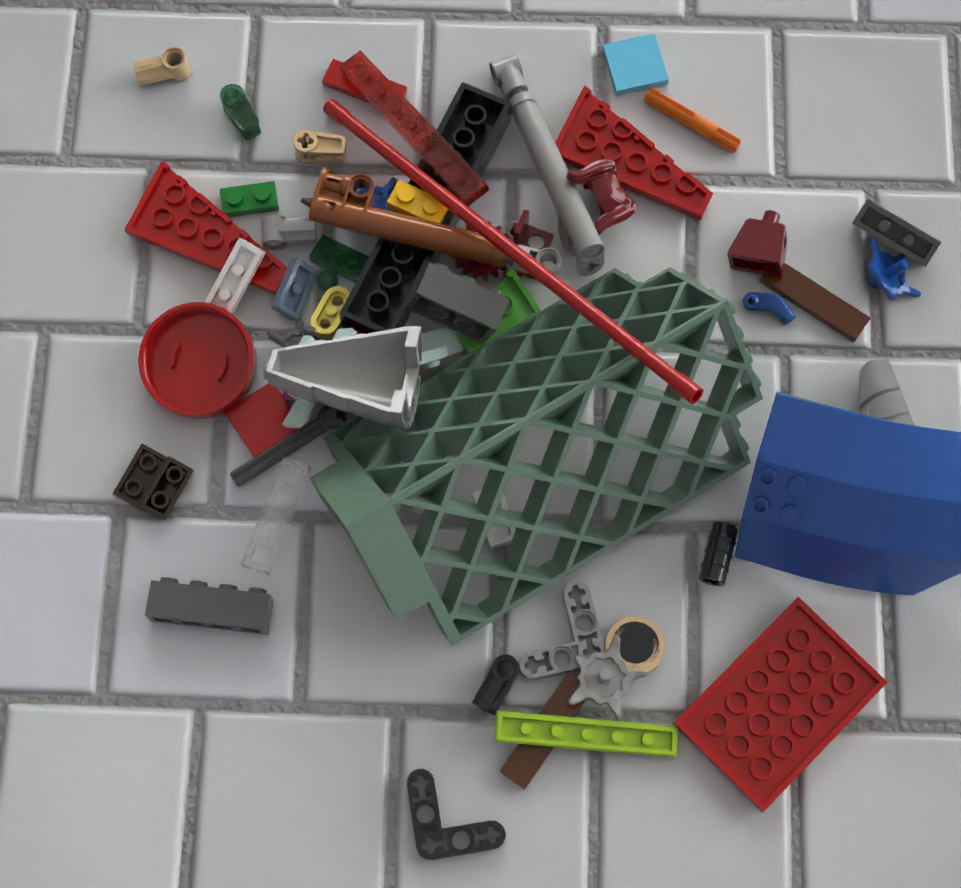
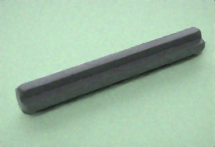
M317 417L233 470L230 476L238 487L242 486L328 430L320 425Z

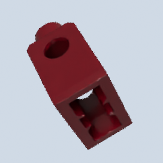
M767 210L764 212L762 220L749 218L744 222L727 253L730 269L782 278L788 238L786 226L779 223V213Z

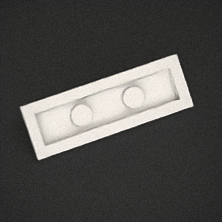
M238 238L205 303L220 306L233 314L266 252L246 240Z

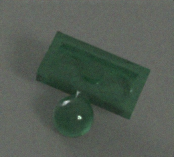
M322 235L309 255L310 262L327 269L319 272L316 277L317 287L324 292L338 285L337 275L356 283L369 259V256L325 235Z

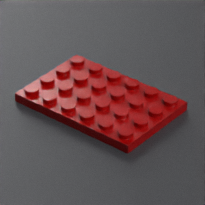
M797 597L685 710L673 725L677 726L678 730L762 813L888 682L803 600Z

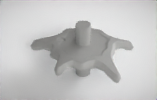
M615 636L605 652L595 651L588 658L579 655L574 657L575 662L580 668V673L577 676L579 686L569 698L568 703L575 705L590 699L599 706L607 704L616 717H620V701L628 693V685L633 680L645 677L647 672L630 671L626 667L625 662L621 659L620 637Z

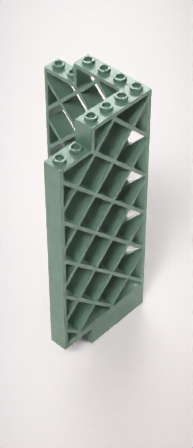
M671 267L643 283L632 279L628 273L624 274L614 268L576 290V292L655 354L659 347L679 352L680 355L674 369L685 374L692 381L701 359L722 364L707 402L699 400L695 404H690L671 389L669 384L665 391L643 385L649 368L561 299L423 379L420 382L417 410L410 429H400L384 425L360 416L350 424L325 436L323 439L336 463L310 477V480L322 502L350 538L382 599L395 619H401L426 603L441 632L453 646L750 464L751 461L747 453L749 446L740 434L738 428L741 427V424L736 415L762 400L763 396L759 388L761 381L751 366L753 362L752 356L742 341L744 338L743 331L733 316L735 308L728 298L719 296L714 290L707 289L698 281L688 278L683 272L680 273ZM717 321L729 351L728 354L706 349ZM740 381L741 387L736 390L738 383ZM595 385L617 391L603 428L580 422ZM638 397L661 402L647 438L624 433ZM682 408L702 413L688 449L668 444ZM524 417V418H520V419H511V420H509V418ZM476 422H478L477 424L464 425V424H468V423H476ZM529 424L554 430L541 465L515 460ZM721 427L730 450L721 456L710 454ZM574 435L598 440L585 476L561 470ZM619 445L641 450L628 485L606 481ZM460 454L458 457L445 459L446 456ZM662 456L682 460L683 462L674 485L661 493L649 490ZM405 460H413L409 463H400ZM464 463L490 469L477 504L450 498L460 468ZM361 465H368V466L363 469ZM510 474L535 479L522 513L497 508ZM556 484L579 489L567 522L543 518ZM387 493H394L389 498H387V496L385 495ZM600 494L622 498L613 522L600 530L587 527ZM396 503L424 509L412 542L393 507ZM444 513L471 518L459 552L432 546ZM491 523L516 527L505 560L479 556ZM537 532L560 536L561 538L551 560L539 567L525 564ZM429 562L453 567L442 598L439 596L423 563ZM473 571L498 575L489 598L477 605L462 602Z

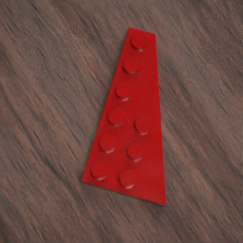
M584 85L555 141L564 162L582 169L594 161L603 158L613 159L616 161L617 177L623 188L701 221L713 193L690 173L682 171L674 164V160L667 154L663 155L655 148V144L626 119L618 117L610 110V106L603 100L599 101L591 94L592 91Z
M163 160L124 229L126 234L218 272H221L238 238H242L266 252L249 285L276 295L287 269L281 261L267 249L256 243L246 231L235 225L225 213L204 195L192 188L183 177L178 176L171 170L169 165Z

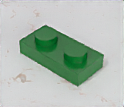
M275 181L220 189L222 212L229 218L279 210Z

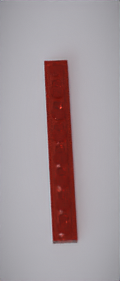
M361 50L339 66L347 79L464 204L470 206L489 191L487 183Z

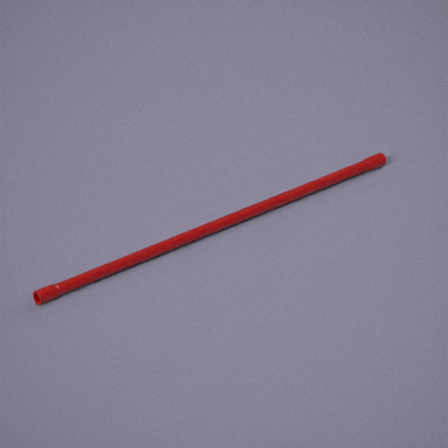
M330 99L324 104L323 111L325 114L347 128L658 375L690 404H695L699 401L704 392L699 385L685 374L678 372L362 124L337 101Z

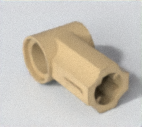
M170 47L160 56L135 61L133 64L140 86L168 79L182 82L189 78L192 72L184 51L178 47Z

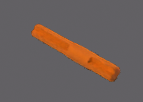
M650 88L645 94L644 101L727 151L735 153L741 144L740 138L655 88Z

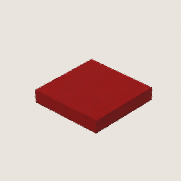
M269 383L224 411V414L253 457L299 429L286 428L282 425L291 407L286 400H283L280 391L270 386Z

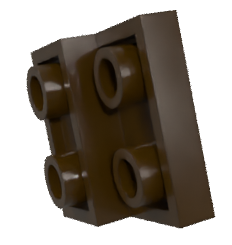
M142 443L112 495L165 521L194 469L170 456L166 457Z

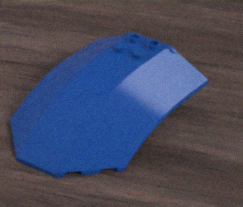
M777 392L757 455L741 518L734 557L828 584L900 595H915L960 574L961 432L885 420Z

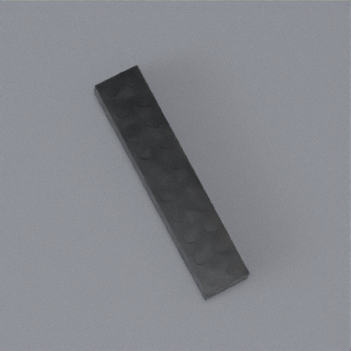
M462 82L417 167L467 205L511 121L512 102ZM410 179L408 184L423 190L420 186H418L415 182H413ZM448 209L441 224L456 227L460 218ZM379 238L339 313L342 327L349 328L351 326L364 334L404 327L412 312L406 309V306L418 278L429 262L433 264L438 262L442 253Z

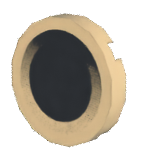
M629 616L620 619L612 625L606 636L605 651L609 648L613 637L618 636L620 637L621 659L630 671H645L649 673L658 667L664 656L665 641L661 630L654 622L645 617Z

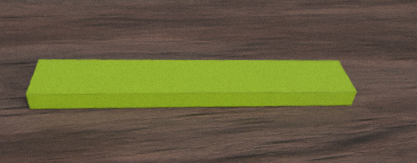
M497 710L494 742L676 758L678 727Z

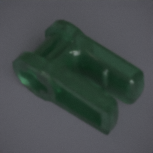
M229 84L223 87L220 92V99L224 112L244 140L253 139L261 134L259 120L243 89L236 84Z

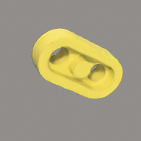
M334 286L329 288L323 295L311 317V326L316 329L314 334L316 337L330 339L334 337L337 330L342 326L339 313L350 294L346 288ZM335 302L343 303L341 306L333 305ZM328 324L330 327L323 329L321 325Z

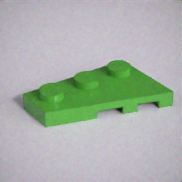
M513 268L507 273L502 282L495 287V289L503 293L504 297L509 299V302L497 330L485 343L541 311ZM455 333L467 354L483 345L460 333Z

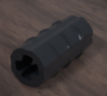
M713 522L698 578L703 583L712 586L725 585L730 562L733 558L734 546L737 544L736 538L739 529L736 526L726 522Z

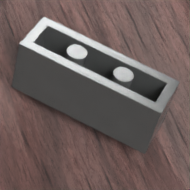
M869 198L852 222L855 226L925 267L941 244V241Z

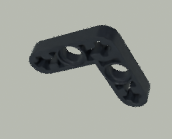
M417 769L409 774L407 789L417 851L422 858L438 860L495 850L503 845L506 832L504 827L497 821H484L442 829L433 775L425 769ZM418 775H423L424 780L430 781V784L425 786L426 797L432 794V801L421 800L414 803V797L420 798L418 787H412V782L417 781ZM424 805L432 807L435 812L433 820L429 823H422L417 819V811ZM493 826L494 831H500L501 836L496 838L495 844H490L489 839L479 840L481 847H474L475 836L472 829L478 828V835L487 833V827ZM459 831L467 833L470 837L469 846L463 850L455 848L452 843L454 834ZM448 833L447 843L451 852L444 853V846L435 848V854L429 855L427 850H422V844L426 843L427 837H432L434 842L443 841L441 834Z

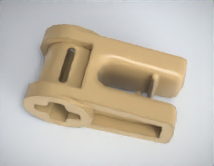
M307 129L298 131L294 135L295 157L300 163H345L346 139L344 136Z

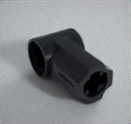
M504 654L498 656L493 661L488 675L472 701V704L493 716L496 715V711L500 708L511 686L518 678L519 664L513 656ZM503 662H509L514 666V673L509 677H502L497 672L498 666Z

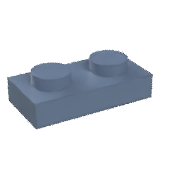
M298 257L291 258L271 308L291 321L298 320L318 270Z

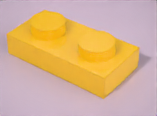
M398 180L386 202V207L393 211L437 223L443 221L448 211L444 205L426 191L401 180Z

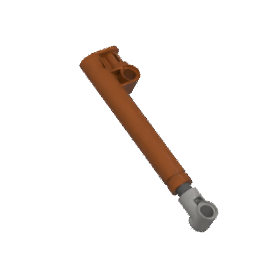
M323 167L310 205V221L487 265L492 264V266L503 268L504 264L513 266V270L528 273L477 232L373 207L376 196L374 183L366 174L354 176L347 174L346 176L329 173V168ZM359 188L368 189V192L365 194L355 193ZM518 245L539 263L544 261L553 262L555 266L548 270L558 277L561 267V256L557 250L553 248L540 250Z

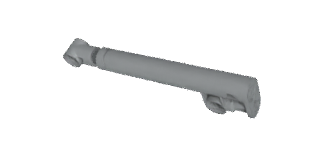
M514 54L490 62L489 66L496 86L501 85L506 99L512 102V116L558 213V233L565 250H569L571 255L576 257L578 274L581 276L592 275L604 265V245L575 183L570 182L566 178L569 171L533 94L528 92L519 58Z

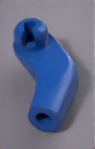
M749 292L743 298V305L747 310L770 311L784 325L789 324L796 318L791 308L779 295Z

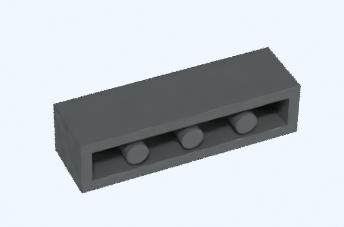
M161 577L160 581L151 580L145 616L151 622L264 635L269 633L274 600L270 594H267L265 589L250 587L249 591L237 590V586L220 584L219 588L208 587V583L202 581H190V585L178 583L179 580L169 577Z

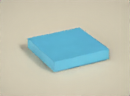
M655 33L603 44L602 50L616 96L668 85L669 78Z

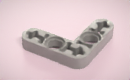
M579 580L569 582L563 592V601L573 642L525 653L519 662V671L525 679L539 680L565 674L569 671L580 670L574 657L579 655L588 658L589 656L583 655V652L587 649L586 640L579 642L578 638H587L595 634L596 638H591L590 640L592 648L598 649L599 652H605L591 593L584 582ZM573 588H577L578 592H584L585 595L581 596L580 599L582 608L588 606L589 609H580L572 613L571 609L577 608L575 598H569L568 596L572 594ZM580 616H587L592 621V628L588 631H580L575 625V620ZM564 651L569 654V665L566 667L557 666L553 661L555 653ZM543 655H549L548 664L551 668L550 671H546V665L537 667V673H532L530 669L524 668V666L528 665V659L533 658L535 663L544 662L545 658Z

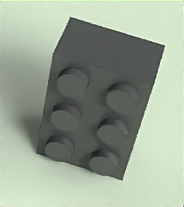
M429 262L416 282L406 309L484 344L497 330L509 299L504 297L503 293L495 288H485L476 284V280L469 276H459L450 272V269L444 264Z

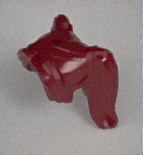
M609 158L594 161L579 171H570L566 176L572 183L583 184V188L585 190L590 189L595 196L601 211L600 216L594 223L599 235L605 229L630 218L636 213L638 207L632 197L627 196L617 177L616 161Z

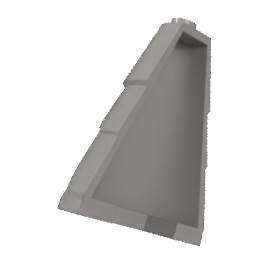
M405 326L368 334L361 333L328 341L322 339L272 350L269 362L264 363L263 377L265 380H268L270 386L314 404L320 402L342 412H350L384 425L400 429H410L415 418L420 392L421 376L419 375V361H422L421 326Z
M889 359L867 362L860 370L859 414L914 425Z

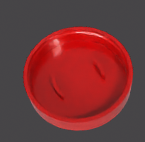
M190 302L167 310L150 325L140 345L138 365L145 388L160 405L170 412L185 418L207 419L223 414L225 410L245 397L255 378L257 354L251 335L232 313L211 303Z

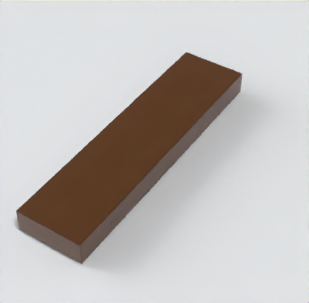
M786 263L784 264L782 278L762 275L759 280L760 283L853 343L871 319L868 315Z
M570 671L566 674L540 714L566 717L576 716L586 701L584 700L575 705L568 703L569 698L579 686L576 675ZM518 744L500 770V773L525 790L554 747Z

